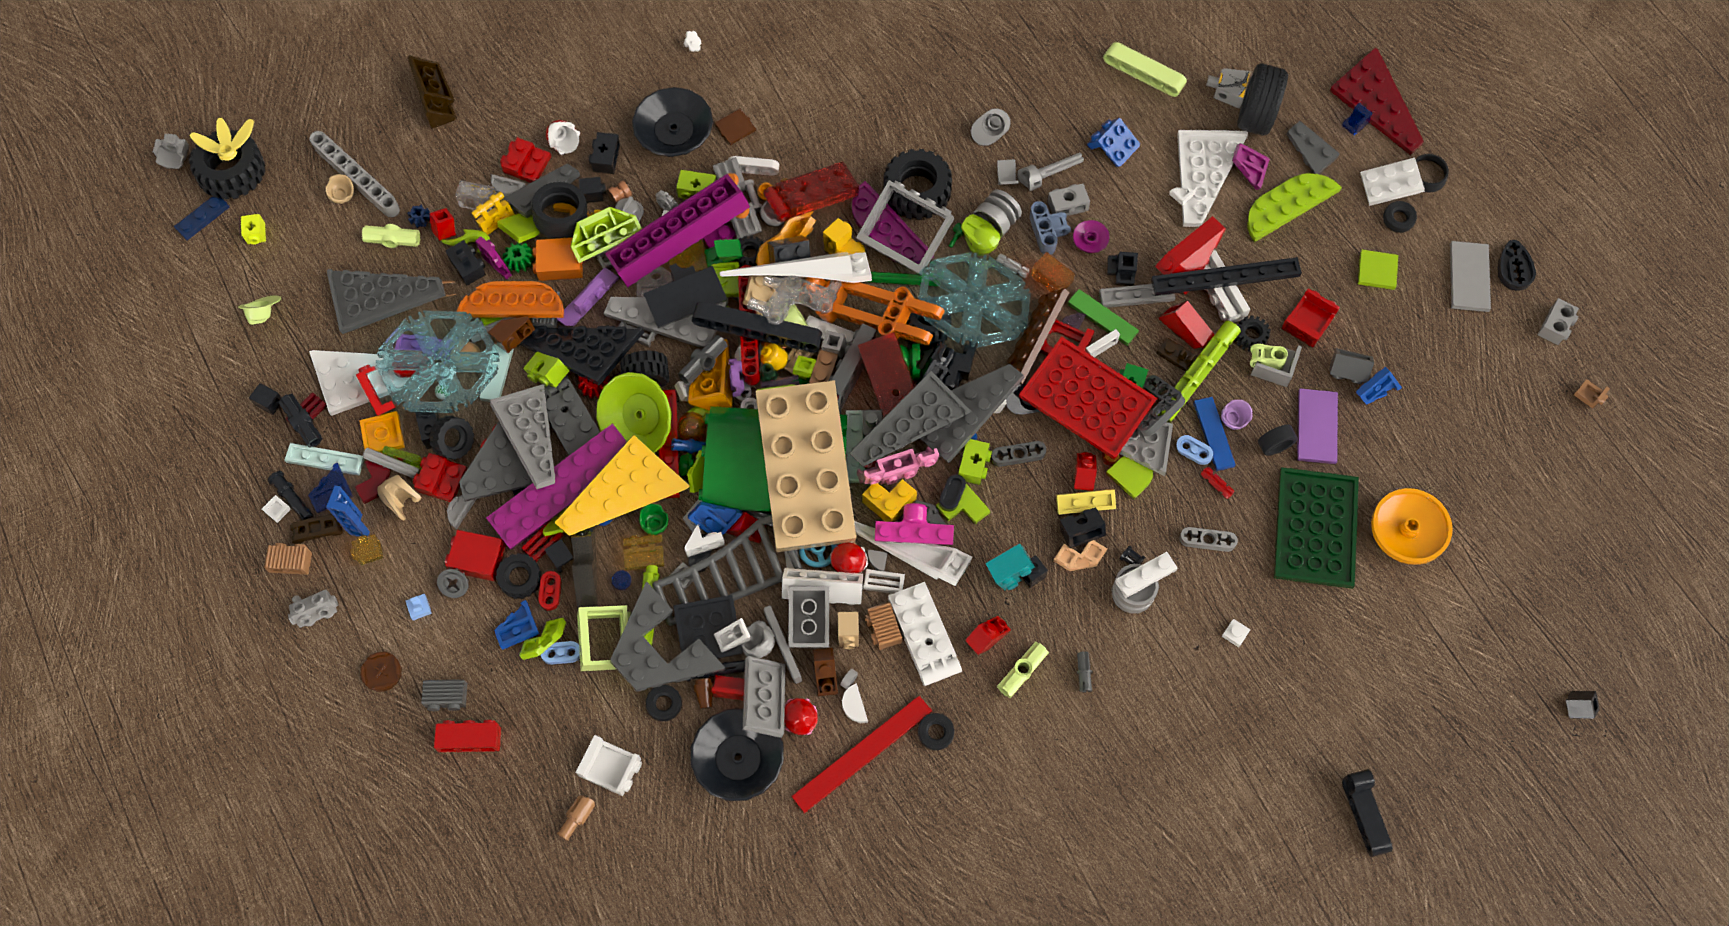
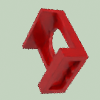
M1055 320L1049 334L1054 332L1060 333L1080 342L1078 347L1086 351L1095 331L1088 328L1086 332H1083ZM1045 339L1039 352L1048 355L1053 347L1048 345Z

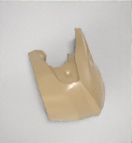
M399 475L385 480L377 489L381 501L403 521L406 520L402 509L405 500L412 498L413 502H419L422 498Z

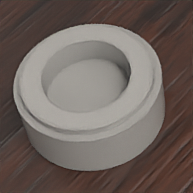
M850 669L840 685L848 689L857 678L858 672Z

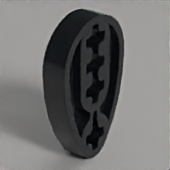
M1510 240L1505 245L1498 260V278L1508 289L1514 291L1525 290L1536 277L1535 265L1527 249L1518 240ZM1517 273L1520 274L1518 277V281H1515V279L1517 278Z

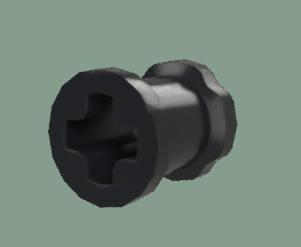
M1129 545L1119 559L1126 561L1128 564H1142L1146 557L1139 555Z

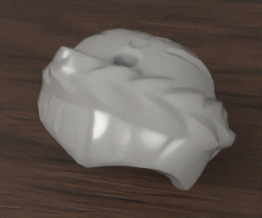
M756 621L751 626L746 627L750 635V641L741 645L746 656L762 658L770 653L774 647L775 635L764 621Z

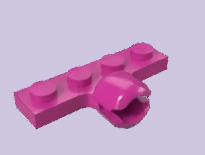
M906 504L904 506L902 522H875V541L953 545L954 525L929 524L927 522V507L923 504Z

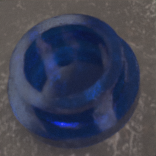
M617 571L612 577V584L618 590L627 589L631 585L632 578L627 571Z

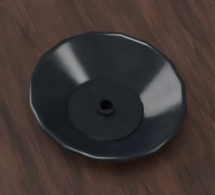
M671 87L659 89L646 96L635 109L632 125L634 136L642 147L656 155L674 157L686 155L699 148L710 136L713 117L710 106L702 96L690 89Z
M727 709L711 716L697 730L691 745L690 765L697 782L710 795L726 801H747L763 794L777 780L784 763V747L781 737L743 730V709ZM736 755H741V760L736 761L734 759Z

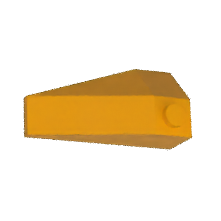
M724 339V341H726L728 347L715 359L714 367L710 371L704 370L695 379L694 383H691L688 397L689 404L709 411L711 406L732 408V390L729 378L730 364H728L730 356L727 339Z

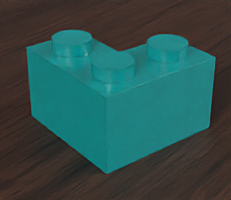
M1020 543L985 563L996 584L1004 590H1012L1017 587L1018 582L1022 581L1020 576H1027L1032 572L1031 569L1035 568L1026 550Z

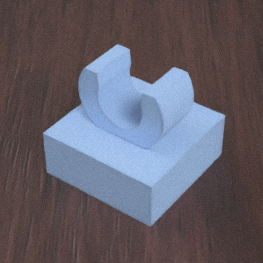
M425 594L406 600L412 620L432 614Z

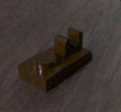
M1168 337L1156 353L1185 372L1197 358V355Z

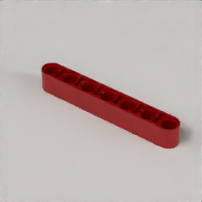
M745 265V266H742L741 268L752 267V266H750V265ZM738 276L739 310L756 314L755 310L743 304L749 277ZM740 336L743 379L748 385H756L760 381L759 340Z

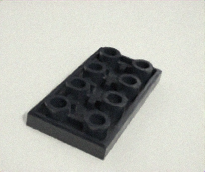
M713 266L643 293L658 329L693 315L697 302L718 305L727 301Z

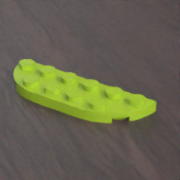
M1313 173L1297 175L1259 197L1252 205L1247 223L1251 238L1254 242L1258 241L1340 192L1342 187L1333 179Z

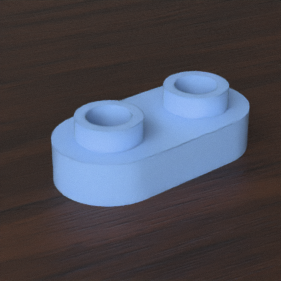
M1189 435L1181 436L1177 440V451L1181 455L1200 465H1206L1211 462L1213 451L1210 446ZM1188 444L1190 447L1184 449L1183 445ZM1204 453L1206 458H1201L1199 455Z
M574 641L556 642L543 652L541 657L547 664L576 662L580 659L579 644ZM571 650L575 651L573 656H569ZM555 652V656L550 658L549 654Z

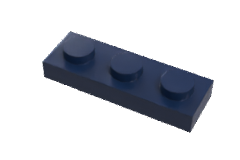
M211 197L177 223L174 228L188 241L230 208V206L221 197Z

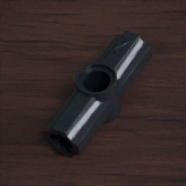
M293 393L281 397L278 403L288 416V421L295 431L300 434L306 445L310 448L320 444L323 440L321 434L314 426V421L308 412L302 408Z

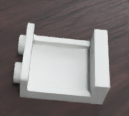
M594 735L576 773L585 780L623 796L625 792L630 790L633 783L631 779L634 773H638L642 762L638 754L627 752Z

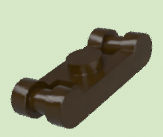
M332 514L296 521L290 524V530L293 531V536L291 537L293 544H301L307 540L331 535L337 536L343 533L342 526H340V523ZM332 523V527L327 528L326 524Z

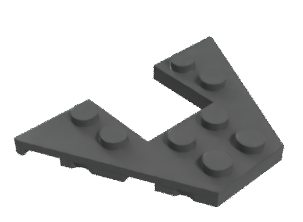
M648 582L645 583L610 659L611 664L636 692L650 687H660L671 682L689 680L696 676L702 677L705 674L717 671L723 672L725 670L723 664L700 639L696 640L671 662L667 663L643 637L673 613L671 607Z

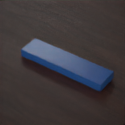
M1213 397L1195 400L1193 404L1206 443L1213 451L1212 461L1215 470L1220 471L1234 468L1236 464Z

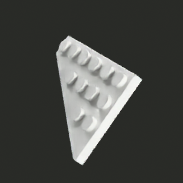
M309 351L331 416L370 402L356 376L359 373L358 369L368 364L371 367L375 366L377 369L368 374V378L379 398L439 377L433 358L429 357L427 358L430 360L432 370L428 375L400 378L395 375L392 369L393 362L398 358L413 356Z

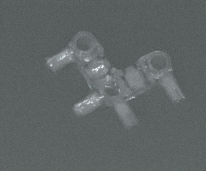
M766 275L763 285L776 289L767 302L751 297L747 308L762 313L769 323L775 325L783 322L789 314L790 307L795 305V303L811 307V309L821 313H829L833 310V304L837 298L836 293L841 288L842 283L831 280L829 285L824 287L804 280L805 277L787 276L780 279Z

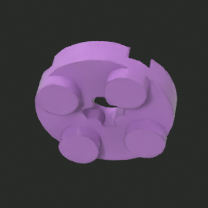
M736 358L729 359L728 364H732L730 365L731 369H729L731 390H735L732 393V397H738L744 391V381L740 380L739 376L742 372V363L737 361Z

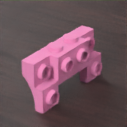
M927 447L926 451L916 454L913 449L876 460L875 467L863 471L858 469L857 476L860 484L873 485L880 482L881 485H891L896 483L898 479L914 477L919 467L934 465L938 460L939 453L937 448L932 450L930 447Z

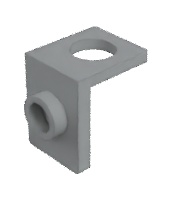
M1015 159L998 160V185L1018 184V181H1016Z

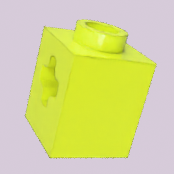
M260 214L241 216V234L247 244L266 242L265 222Z

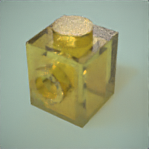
M375 534L361 536L357 540L351 541L353 549H350L352 558L357 560L360 565L384 558L380 541Z

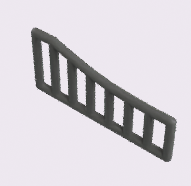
M772 514L758 519L741 535L708 558L670 576L654 581L652 584L653 589L667 603L661 587L673 583L680 603H689L680 579L691 575L700 600L709 599L698 573L699 570L709 566L720 597L728 596L716 565V561L725 555L739 588V591L729 594L733 595V601L782 582L783 571L765 528V525L772 523ZM757 530L776 575L767 580L764 579L749 541V537ZM741 543L757 580L756 584L746 587L732 551ZM787 551L794 569H803L796 551ZM672 614L665 619L669 626L676 624V618Z

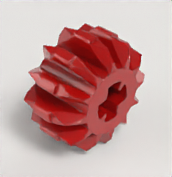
M607 376L600 386L592 384L593 382L583 377H579L580 384L578 386L584 396L589 395V398L592 399L596 395L599 398L603 387L610 381V377Z

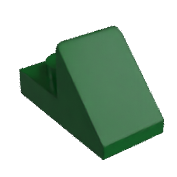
M738 239L715 240L714 247L704 250L708 267H711L713 264L728 263L743 257L740 240Z

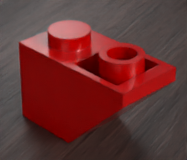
M1089 452L1077 453L1074 489L1094 491L1097 472L1096 455Z
M996 616L978 625L965 641L980 655L999 642L1011 629L1003 619Z

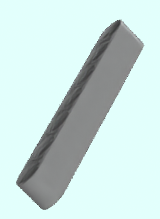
M315 131L310 135V142L315 151L336 171L349 177L352 180L353 186L387 217H395L399 214L400 207L394 196L326 134L321 131Z

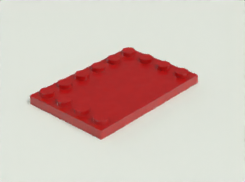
M1062 336L1019 394L1021 399L1114 460L1157 400V397Z

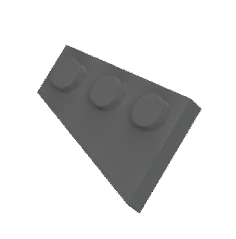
M1301 121L1296 123L1287 132L1288 138L1295 149L1301 153L1304 163L1310 167L1313 174H1320L1340 155L1339 152Z

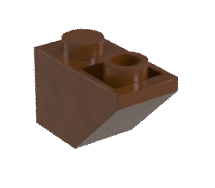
M528 317L504 319L490 329L488 334L493 342L508 354L529 336L535 328Z
M833 647L814 649L813 656L818 697L838 694Z

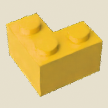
M838 218L823 231L824 250L828 254L848 252V254L865 253V247L862 243L852 239V228L847 222H843Z
M903 479L890 493L877 483L871 485L862 494V503L885 522H896L903 515L904 506L917 500V491Z

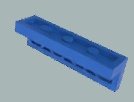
M335 485L327 504V509L349 535L368 539L370 531L361 521L363 514L340 486Z

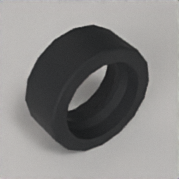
M1282 425L1262 435L1258 439V444L1264 455L1270 456L1288 449L1296 443L1298 438L1291 425Z

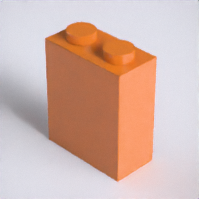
M572 238L536 240V247H533V256L536 258V263H533V272L537 274L539 281L583 278V262H577L570 247Z

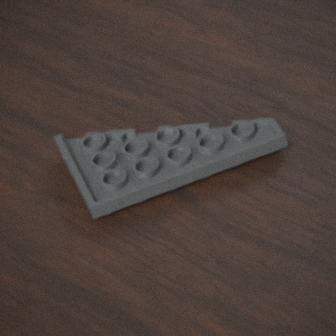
M326 270L339 331L342 334L445 296L443 283L439 277L427 278L425 276L411 277L404 274L388 275L387 273L371 274L364 271Z

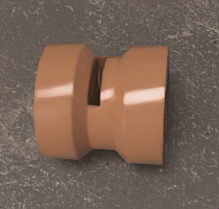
M624 181L619 182L617 187L607 189L615 204L623 198L632 197V193Z

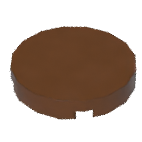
M376 652L371 654L365 663L362 664L360 676L362 682L369 689L376 692H385L392 689L399 682L402 675V667L400 661L394 655L388 652Z

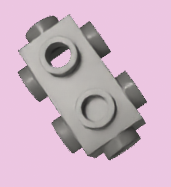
M327 590L304 599L296 595L292 598L293 604L289 605L290 614H288V618L292 625L297 624L300 628L305 625L308 627L312 626L319 619L331 618L337 612L338 601Z

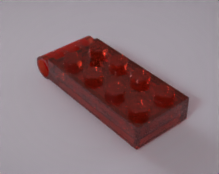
M842 161L776 183L775 187H768L763 195L779 221L786 222L791 218L858 196L859 184Z
M895 332L858 345L884 417L915 387ZM894 389L899 390L898 396L893 394Z

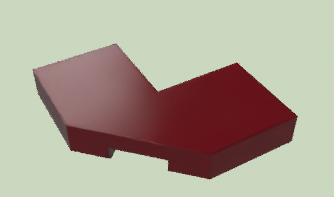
M369 460L364 463L372 478L355 486L364 504L379 497L378 486L387 480L391 473V469Z

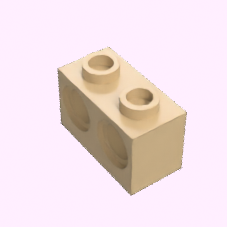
M838 612L839 647H843V649L859 647L858 612Z

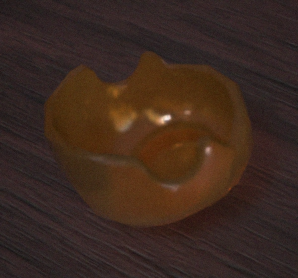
M693 411L686 412L680 417L677 430L683 440L694 439L695 441H700L706 433V424L701 414Z

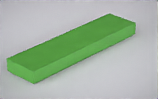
M1080 289L1068 301L1067 305L1106 332L1110 333L1116 329L1120 333L1118 340L1126 346L1129 345L1139 332L1134 326Z

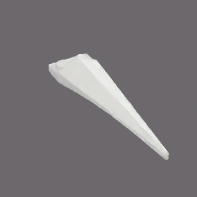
M842 252L720 272L722 277L775 275L821 278L850 283L872 281L866 252L855 254Z
M854 521L857 535L934 579L940 578L956 586L972 560V556L956 548L936 544L875 541V528Z

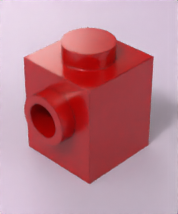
M447 208L429 213L431 230L438 240L456 235L454 218Z

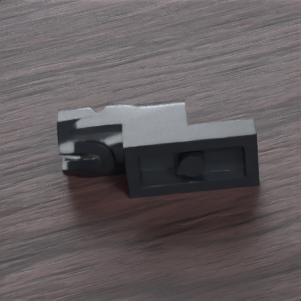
M970 338L969 345L965 344L963 354L953 353V357L947 366L949 370L942 380L950 390L958 388L962 379H969L977 348V339Z
M938 341L920 372L921 377L916 385L930 371L942 381L949 370L947 366L955 350L949 347L946 348L947 345Z

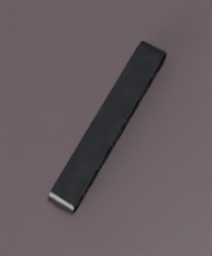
M697 302L692 316V323L700 327L812 353L819 351L823 335L822 331L817 328L707 302Z

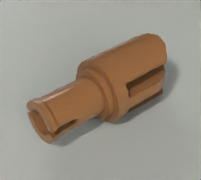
M582 795L578 796L566 812L567 820L557 834L568 841L576 827L585 823L595 807L594 801Z

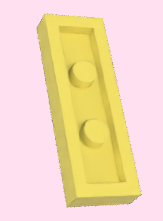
M1115 489L1057 494L1058 515L1080 513L1094 507L1098 511L1116 509Z

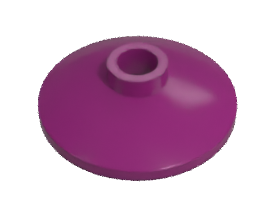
M1094 220L1081 222L1076 226L1073 233L1075 245L1087 253L1102 251L1106 248L1110 239L1108 229L1102 223Z

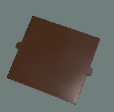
M741 108L715 123V126L721 132V136H724L730 145L756 131L755 126L750 121V117H747Z

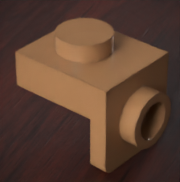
M1586 379L1574 396L1593 409L1598 403L1602 405L1609 397L1606 393L1610 388L1606 387L1604 390H1601Z

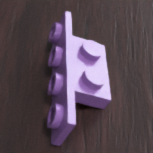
M603 268L564 309V318H557V321L564 326H575L619 277L607 268Z

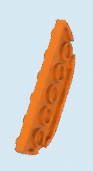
M494 281L484 283L476 287L477 290L469 296L466 295L463 298L456 312L458 317L564 318V307L558 294L550 286L536 281Z

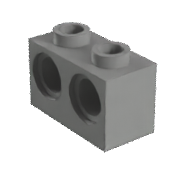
M1558 298L1551 306L1538 336L1557 345L1562 340H1567L1571 334L1570 326H1574L1579 317L1576 315L1579 308Z

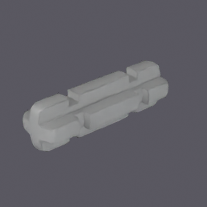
M999 254L996 258L997 264L1004 265V268L1016 274L1019 273V276L1026 278L1030 273L1028 267H1022V264L1011 258L1007 259V256Z

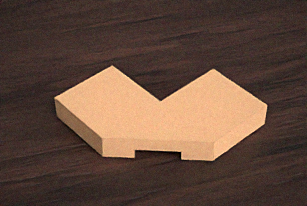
M1093 540L1087 543L1080 554L1063 544L1053 561L1068 571L1096 567L1106 553L1107 548Z

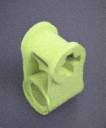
M1254 344L1251 346L1252 359L1250 360V366L1254 368L1257 361H1259L1260 364L1281 370L1285 365L1288 351L1281 346Z

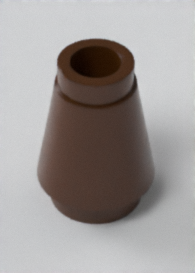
M711 678L695 680L693 687L700 709L711 708L713 697Z

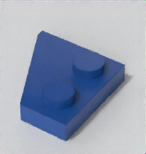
M1384 367L1367 383H1364L1356 393L1367 405L1378 398L1387 396V391L1393 388L1398 391L1402 387L1393 374Z

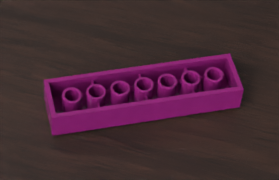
M725 174L606 252L605 255L625 285L629 287L723 224L729 222L732 218L743 213L750 205L739 187L728 174Z
M612 423L554 467L555 484L536 489L532 483L486 517V519L511 550L555 516L567 509L627 441Z

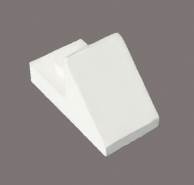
M697 525L684 548L687 557L725 546L721 532H712L702 538L699 526Z

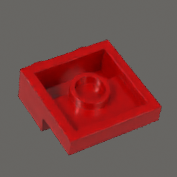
M517 137L515 141L510 142L509 152L507 156H502L500 164L505 174L532 183L540 178L552 156L550 152L534 147L532 142Z
M429 453L427 457L422 458L420 464L422 469L420 474L414 476L413 485L418 493L451 502L456 497L460 488L459 481L468 468L464 465L448 461L445 457Z

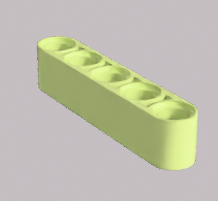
M1113 42L1103 56L1107 64L1173 97L1178 96L1187 83L1184 75L1118 42Z

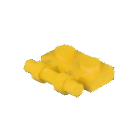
M501 191L496 195H491L488 201L484 204H479L471 212L475 219L480 215L482 216L476 222L481 231L487 235L498 228L497 221L515 215L506 200L500 203V200L505 197ZM494 205V208L487 212Z

